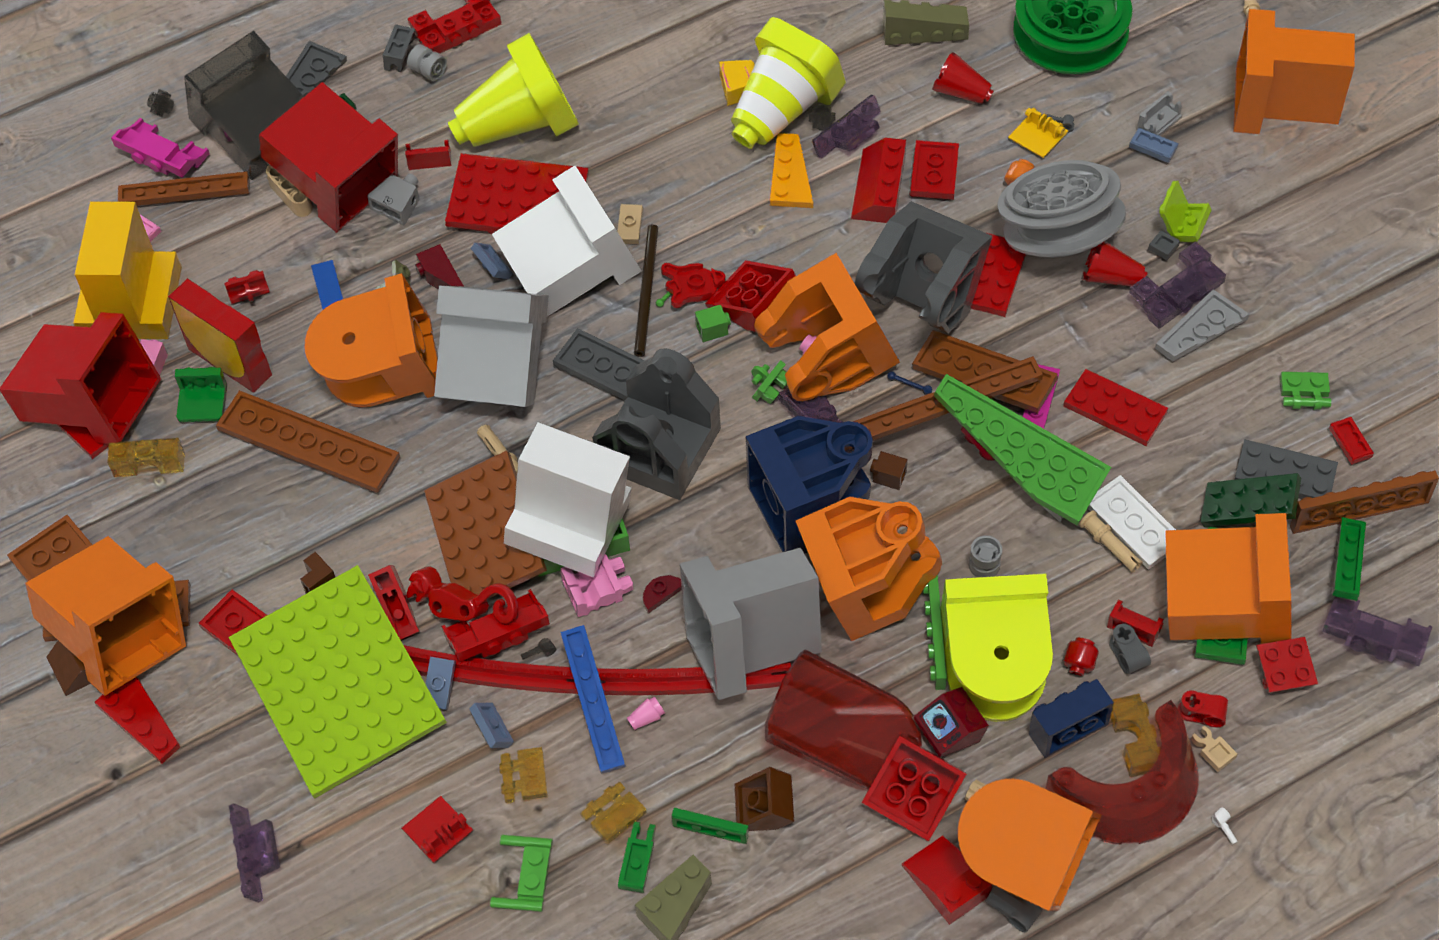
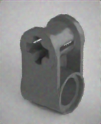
M1128 624L1117 625L1113 630L1109 646L1118 659L1122 670L1126 674H1130L1151 664L1150 655L1142 645L1134 629Z

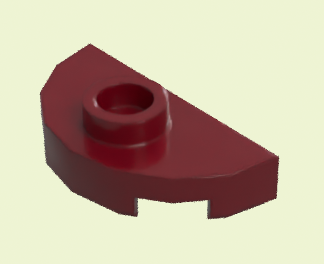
M671 575L660 576L653 579L645 587L643 601L648 614L682 590L681 579Z

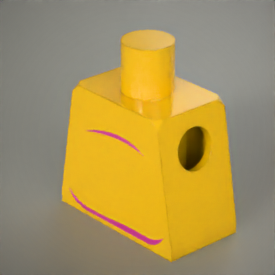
M754 61L719 62L720 79L728 106L739 102L755 66Z

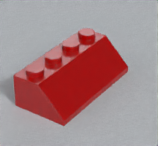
M885 137L863 149L851 219L887 223L897 213L906 157V140Z

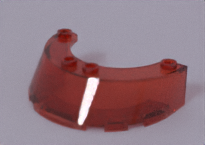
M1172 700L1156 710L1155 722L1160 732L1161 750L1156 763L1142 777L1122 784H1105L1091 780L1070 767H1062L1048 775L1045 789L1102 815L1093 836L1101 838L1103 842L1122 845V843L1138 842V844L1156 840L1174 830L1190 812L1198 790V766L1184 721Z

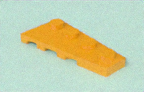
M777 134L770 206L813 208V199L799 134Z

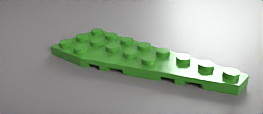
M946 374L934 393L935 398L1035 502L1078 525L1111 467Z

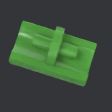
M780 360L770 374L767 372L770 369L767 364H764L763 367H753L751 370L754 377L752 383L755 385L759 382L762 383L752 396L754 400L758 401L761 397L766 402L772 404L780 392L771 386V383L775 382L782 389L786 386V371L783 369L786 364Z

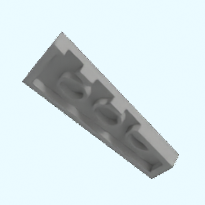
M1213 289L1156 343L1155 349L1170 360L1175 361L1248 320L1249 314Z

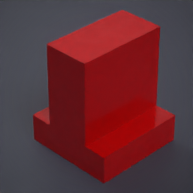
M323 82L259 134L261 158L317 205L318 217L336 233L369 205L367 197L369 193L389 176L394 175L398 177V134L380 118L374 123H370Z
M100 312L91 327L44 324L1 385L0 392L19 421L87 427L96 443L119 445L160 382L161 377L124 314Z

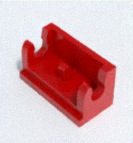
M444 140L445 146L412 150L410 143L405 144L408 169L417 170L451 166L449 140Z
M1118 599L1109 615L1107 628L1114 630L1119 624H1128L1134 629L1141 643L1153 647L1163 627L1164 619L1159 617L1158 621L1138 614L1123 607V601Z

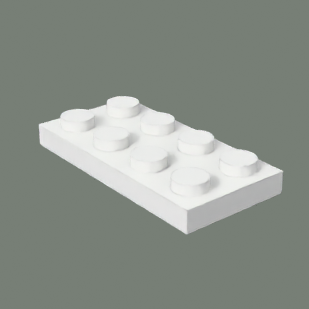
M1121 475L1097 491L1087 509L1089 511H1096L1097 517L1105 525L1109 524L1111 526L1112 533L1143 561L1142 564L1148 570L1166 558L1165 530L1176 529Z

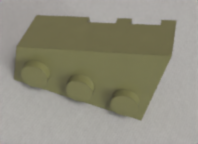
M692 855L635 904L637 917L659 940H678L681 933L688 926L694 911L698 909L712 885L711 872Z

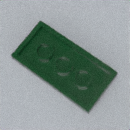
M1298 473L1208 482L1201 523L1204 527L1255 523V514L1286 513V519H1295L1301 477Z

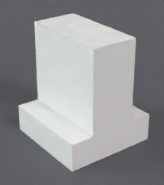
M576 166L553 179L559 192L492 234L526 292L549 295L547 317L612 275L618 284L621 285L642 272Z
M538 422L518 459L515 508L505 526L504 544L594 578L629 505L631 487L626 486L630 456Z

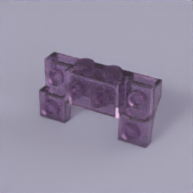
M1194 242L1179 253V259L1187 268L1159 287L1146 276L1130 287L1129 293L1139 302L1149 321L1158 329L1182 312H1188L1196 302L1201 301L1213 289L1215 290L1225 282L1226 274L1210 261L1212 255L1197 242Z
M1334 597L1322 632L1346 640L1344 645L1351 647L1355 651L1374 655L1379 660L1393 662L1394 658L1420 666L1433 626L1429 625L1427 628L1411 622L1412 619L1408 618L1406 625L1403 626L1359 610L1360 600L1354 602L1345 598Z

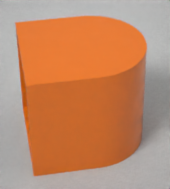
M1002 779L980 788L968 800L959 819L958 841L965 861L982 879L1048 911H1059L1102 815L1031 782L1020 779Z

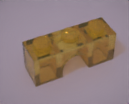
M179 438L109 443L107 463L114 477L137 476L138 466L141 465L155 466L159 469L160 474L184 472L185 452Z
M1140 694L1112 699L1114 704L1110 719L1115 733L1128 731L1138 738L1136 742L1125 744L1123 758L1130 778L1159 772L1165 757L1162 747L1157 746L1155 740L1157 738L1155 726L1149 723V710L1146 702H1142Z

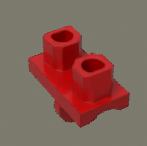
M258 270L252 271L248 276L241 278H229L228 282L224 283L231 304L249 299V302H253V297L270 292L263 271L259 272Z

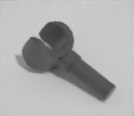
M1047 114V118L1052 117L1054 121L1062 123L1068 132L1073 131L1074 118L1072 115L1056 117Z

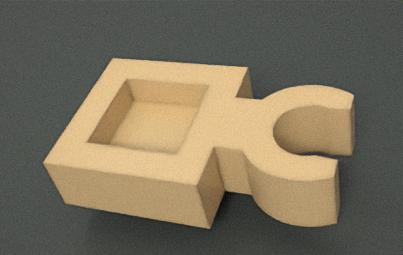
M1203 726L1201 729V733L1205 738H1199L1195 733L1192 735V743L1197 747H1203L1200 755L1217 772L1236 759L1237 753L1221 736L1214 740L1208 727Z

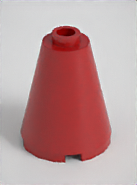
M954 52L948 56L940 70L939 79L936 78L932 90L980 104H983L984 100L988 102L994 92L991 89L992 84Z
M1104 241L1090 250L1085 263L1088 271H1083L1082 280L1138 287L1139 284H1144L1148 272L1145 271L1144 265Z

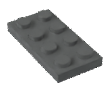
M577 328L553 359V365L626 400L628 397L626 380L633 368L645 360Z
M1244 439L1234 480L1298 473L1301 477L1299 499L1306 497L1314 498L1332 492L1338 462Z

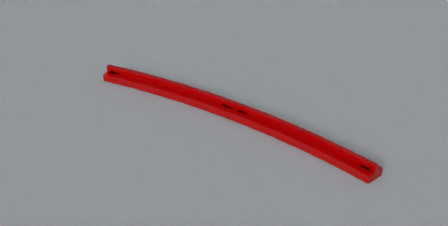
M404 645L421 676L427 677L430 657L456 661L453 681L517 690L578 694L575 682L567 681V679H574L571 667L514 663L474 657L459 662L454 654ZM790 661L746 674L747 690L793 685ZM702 667L665 669L597 668L600 680L605 681V683H601L605 695L715 693ZM786 671L785 674L772 675L775 672Z

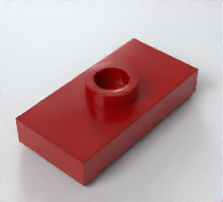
M1352 417L1330 424L1329 429L1351 465L1373 457L1374 452Z

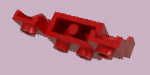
M464 0L467 5L435 20L430 17L426 10L407 18L409 26L415 28V35L420 44L440 54L502 25L501 16L492 6L490 0Z
M529 589L528 594L517 598L518 616L510 623L503 624L495 618L494 613L469 622L470 627L466 621H461L448 627L442 625L443 633L459 662L480 653L483 658L495 655L503 649L519 645L527 640V633L549 625L548 614L543 605L536 599L532 590Z

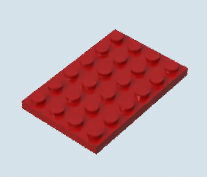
M461 153L445 226L489 232L493 230V232H496L559 192L553 179L573 166ZM577 167L578 171L587 183L589 174L588 168Z

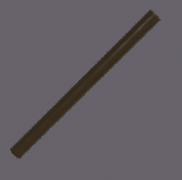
M654 224L649 225L647 228L634 355L637 357H643L646 350L658 238V226Z

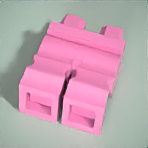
M605 554L594 578L580 572L574 574L572 569L567 567L560 568L561 581L578 617L587 616L590 611L599 610L600 606L623 601L622 595L633 590V582L629 575L617 579L616 574L625 572V566L621 557L608 559Z

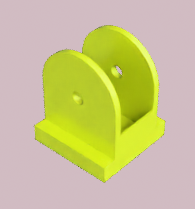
M1046 574L945 579L941 601V618L948 686L950 691L963 687L987 721L1002 722L1021 717L1030 711L1042 696L1053 658L1047 605L1048 585Z

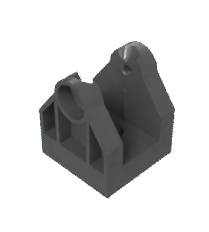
M911 201L888 220L871 251L861 263L855 279V285L860 293L884 306L897 296L922 307L923 309L919 315L921 320L928 322L930 326L949 333L970 312L992 235ZM928 252L934 253L943 262L939 273L932 272L926 266L924 256Z
M663 348L657 350L653 357L633 368L626 380L628 397L618 414L600 423L592 439L595 444L630 456L627 480L681 500L721 429L719 397L695 371L694 365L689 359L675 350Z

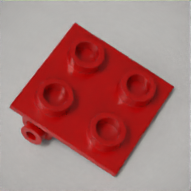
M1305 637L1256 645L1265 679H1262L1264 689L1268 688L1269 693L1318 684Z
M442 796L438 797L402 827V830L433 863L473 831L466 823L467 819L462 813L458 814Z

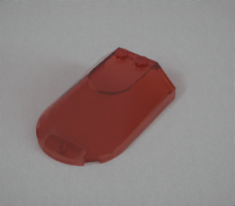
M803 650L799 653L783 678L765 722L766 742L869 789L898 733L922 747L921 733L917 730L912 718L914 715L900 699L808 650Z

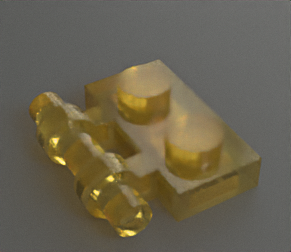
M542 747L517 750L518 760H511L509 753L501 754V763L499 764V772L503 778L501 793L504 794L506 803H513L515 801L514 793L521 791L523 800L548 797ZM514 771H519L520 780L513 781L512 773Z
M621 782L616 783L613 787H607L602 796L595 801L591 800L586 804L587 808L580 812L581 817L585 821L592 816L596 817L591 822V827L607 844L647 813L646 808L630 791L623 797L619 795L625 790ZM610 801L614 803L607 810H602Z

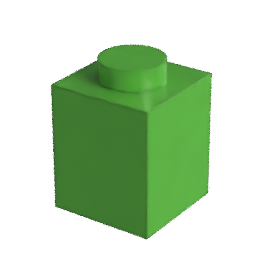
M721 305L695 312L696 327L702 342L728 335V326L731 325L728 312L724 313Z

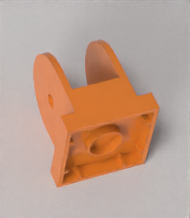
M402 273L384 278L386 287L342 299L327 306L315 317L308 328L305 338V354L308 362L316 373L325 378V382L332 394L347 405L371 407L423 392L426 398L434 396L438 357L431 319Z

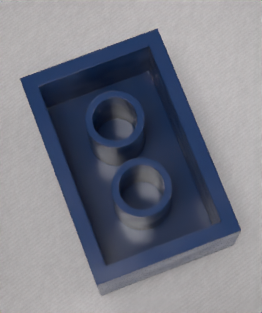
M1098 679L1091 682L1085 681L1076 690L1060 694L1055 698V701L1047 705L1043 703L1037 706L1032 712L1029 736L1044 758L1109 725L1114 702Z

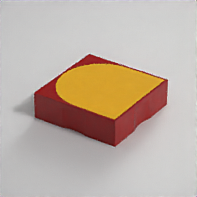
M188 278L168 296L188 350L212 366L221 368L224 374L253 393L272 376L267 358L261 347V340L255 322L231 306L221 302Z

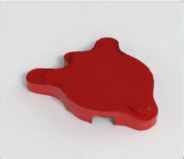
M664 263L661 266V273L672 279L666 282L665 288L673 295L671 305L674 308H680L688 302H701L710 299L726 281L724 272L712 268L710 271L703 268V264L700 263L685 266Z

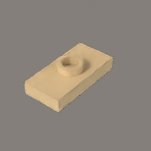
M621 204L617 232L625 244H639L643 205Z

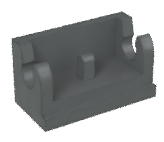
M395 24L383 53L384 70L390 71L392 64L398 67V72L402 70L404 58L410 44L414 40L415 28Z

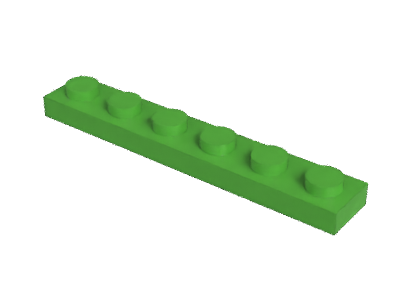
M937 575L923 589V594H928V601H924L925 615L930 616V622H926V634L932 640V644H928V658L933 659L934 666H930V681H935L936 690H946L947 677Z

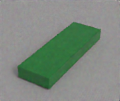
M679 808L673 809L671 815L673 827L747 844L749 837L748 825Z

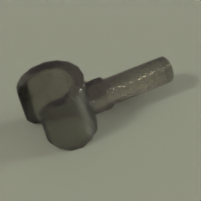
M544 638L538 643L537 647L520 655L523 660L540 652H543L545 656H551L556 652V647L550 639Z

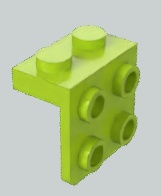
M1172 181L1164 202L1160 206L1159 214L1166 225L1167 232L1171 236L1180 240V242H1198L1212 209L1209 203L1189 204L1179 181Z

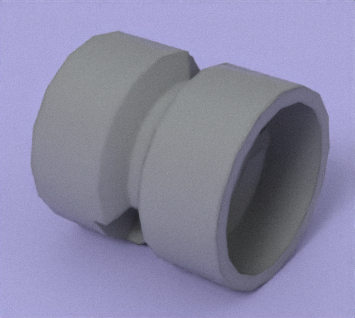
M418 44L411 50L407 59V65L410 69L422 74L424 77L437 81L446 70L447 59L441 54L433 52L430 48Z
M985 535L973 541L970 551L969 569L975 577H994L998 574L1002 557L1001 543L996 538Z

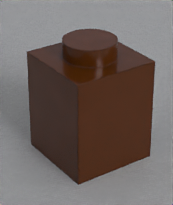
M881 451L878 459H873L870 467V472L873 473V482L900 490L907 473L908 459Z

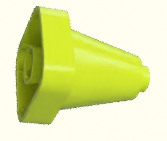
M530 33L509 43L507 48L512 58L454 108L457 117L449 121L448 125L460 145L470 140L472 145L477 147L550 126L555 135L559 136L579 125L559 83Z

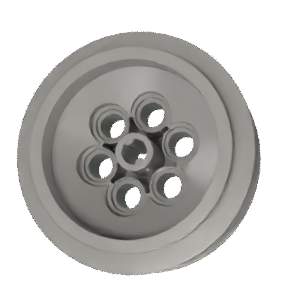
M1082 160L1053 162L1022 174L1003 190L998 199L999 214L1006 221L1003 231L1007 244L1021 253L1038 257L1070 256L1098 246L1115 234L1126 218L1125 205L1118 198L1121 190L1119 176L1112 169L1104 165Z

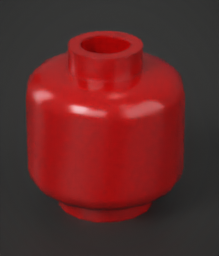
M1076 637L1075 640L1067 644L1063 662L1070 668V673L1084 676V672H1092L1095 669L1099 651L1094 646L1095 643L1093 641Z

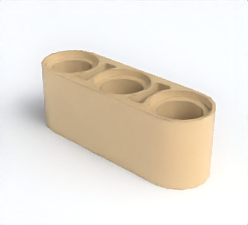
M268 165L266 175L271 189L295 215L299 217L308 216L313 210L311 200L271 165Z

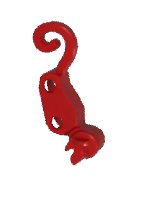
M431 566L414 571L409 578L411 585L406 593L407 598L417 596L416 602L429 599L428 605L430 610L438 618L468 621L479 617L488 611L489 604L487 600L493 594L501 595L507 603L506 613L504 611L505 601L503 599L494 602L493 613L499 622L507 624L514 621L518 616L517 598L513 591L504 584L495 583L484 588L479 594H474L459 584L442 583L438 571Z

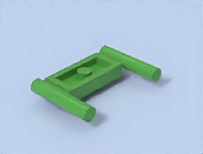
M501 835L500 845L524 847L517 892L518 899L491 897L490 907L543 911L553 839Z

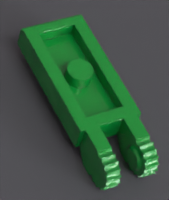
M635 821L631 836L628 837L618 881V889L644 893L654 848L656 825L650 824L646 840L638 839L641 831L640 822Z

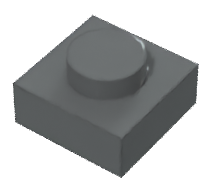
M1161 230L1149 244L1148 250L1168 260L1178 248L1180 240Z

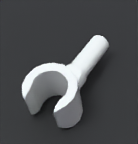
M1221 807L1212 816V822L1215 826L1221 827L1233 845L1238 841L1226 823L1231 816L1225 808Z

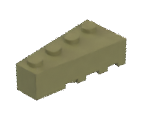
M884 0L883 33L885 45L968 40L969 20L967 7L940 4L937 7L930 5L928 2H921V5L910 4L909 0H901L900 2Z

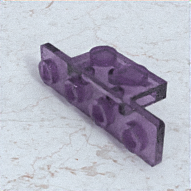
M871 94L812 140L819 158H823L836 147L847 151L854 150L861 142L870 138L880 128L878 121L873 120L881 112L875 95Z
M233 803L229 805V820L233 830V844L236 849L241 892L245 898L260 902L263 900L260 877L280 868L273 823L265 819L251 826L248 809Z

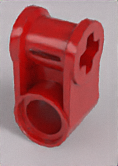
M1189 690L1183 694L1177 708V713L1185 721L1205 724L1210 727H1223L1226 724L1228 699L1221 695H1211Z

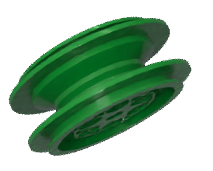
M1016 0V15L1013 25L1014 38L1022 53L1032 62L1045 69L1065 74L1093 72L1114 62L1124 51L1129 38L1132 3L1131 0Z

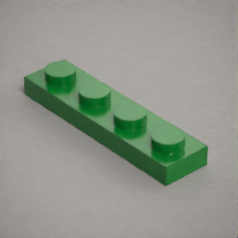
M1344 517L1340 521L1332 596L1354 601L1358 600L1366 522Z

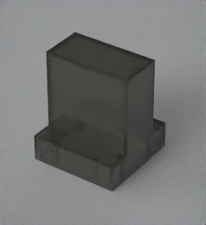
M253 30L184 76L189 119L204 136L210 133L244 172H248L251 180L265 172L269 165L261 158L259 134L304 97L270 59V48Z

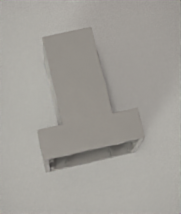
M439 286L436 314H442L434 397L522 407L534 405L542 323H546L549 295L462 286Z
M801 548L717 571L708 556L680 563L686 638L718 700L747 692V673L822 652L819 578Z

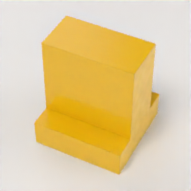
M90 202L74 274L80 286V293L73 324L79 327H91L100 312L121 313L126 317L138 339H169L174 311L168 296L179 285L182 267L176 252H157L153 250L135 202Z

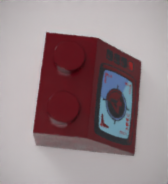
M963 687L941 694L913 717L939 757L980 743L989 727Z

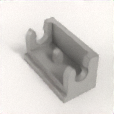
M1167 91L1139 115L1137 130L1141 128L1161 136L1182 118L1181 102L1178 101L1175 106L1172 103L1173 94Z

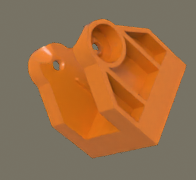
M837 253L789 280L770 306L757 317L754 323L758 336L771 348L790 342L802 341L809 334L812 337H817L799 361L785 373L789 392L796 401H808L818 396L854 390L900 363Z
M848 497L796 520L828 603L851 641L906 618L927 583L933 580L941 570V554L925 534V525L920 511L909 502L899 501L890 504ZM900 527H907L906 533H898ZM915 553L921 554L920 559L917 561L911 559Z

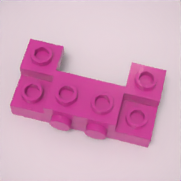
M139 118L128 128L119 129L111 137L114 146L130 153L136 163L144 164L155 172H161L166 175L171 172L182 178L192 166L198 168L210 154L208 148L202 149L195 146L193 141H190L187 146L180 150L177 143L156 134L159 131L157 125H149L142 118Z

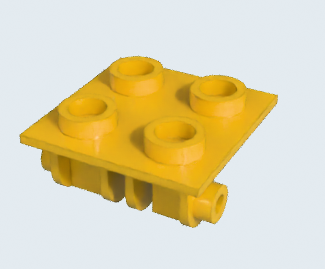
M1028 108L1025 112L1027 117L1008 138L1044 158L1068 133V130L1063 127L1062 123L1054 121L1052 117L1047 118L1046 114L1041 115L1036 108Z

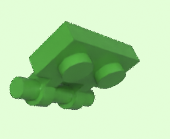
M1281 372V396H1291L1283 397V406H1292V409H1300V407H1313V409L1331 407V398H1322L1328 397L1330 393L1328 373Z

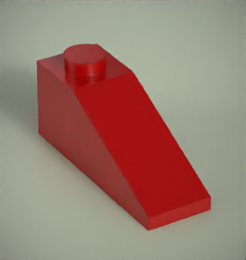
M388 565L368 574L380 604L400 640L419 632L416 619L395 566Z

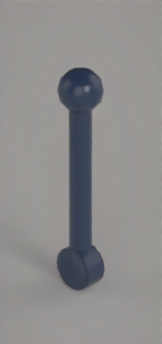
M893 371L887 374L889 380L895 379L920 389L925 395L932 393L930 385H919L897 376Z

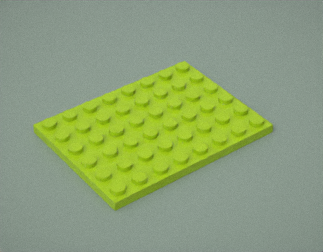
M358 565L229 637L314 798L319 797L447 723Z

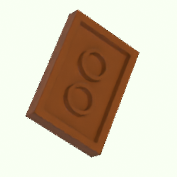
M65 515L7 554V556L28 582L88 548L92 543L72 519Z

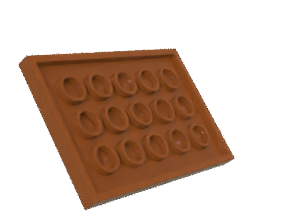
M507 450L424 490L450 582L459 584L474 594H479L484 588L495 583H501L512 588L547 571L543 558L504 544L505 526L515 508L517 483L516 470L511 454Z

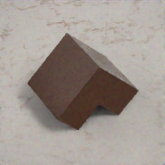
M316 552L303 560L308 572L300 578L305 594L335 578L334 571Z

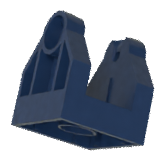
M796 416L745 436L748 489L782 553L801 548L804 554L808 553L796 520L848 497L867 500L870 498L871 483L862 467L866 466L871 459L873 439L871 432L858 422L847 421L838 423ZM850 446L854 448V451L848 453L844 449Z

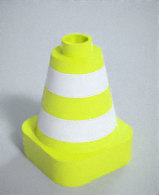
M771 17L755 38L759 56L731 118L735 126L731 133L732 136L741 145L752 149L756 143L766 145L816 101L830 105L846 84L839 58L831 48L820 40L776 17Z

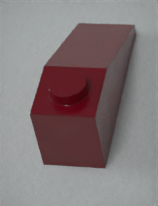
M441 244L416 254L418 261L415 264L419 276L423 275L428 284L438 290L439 286L464 287Z

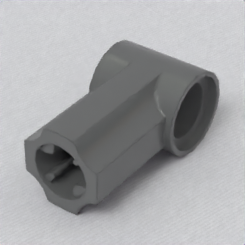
M994 886L986 899L987 904L1008 917L1009 922L1016 929L1024 933L1028 932L1042 913L1040 906L997 886Z

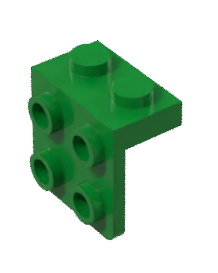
M216 367L175 369V379L180 389L176 414L177 420L179 422L219 421L224 412L227 385L222 369Z

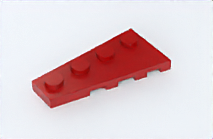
M137 677L109 694L101 695L95 701L96 706L161 764L180 748L176 738Z

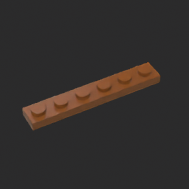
M246 171L119 185L118 202H135L136 206L249 194V175Z

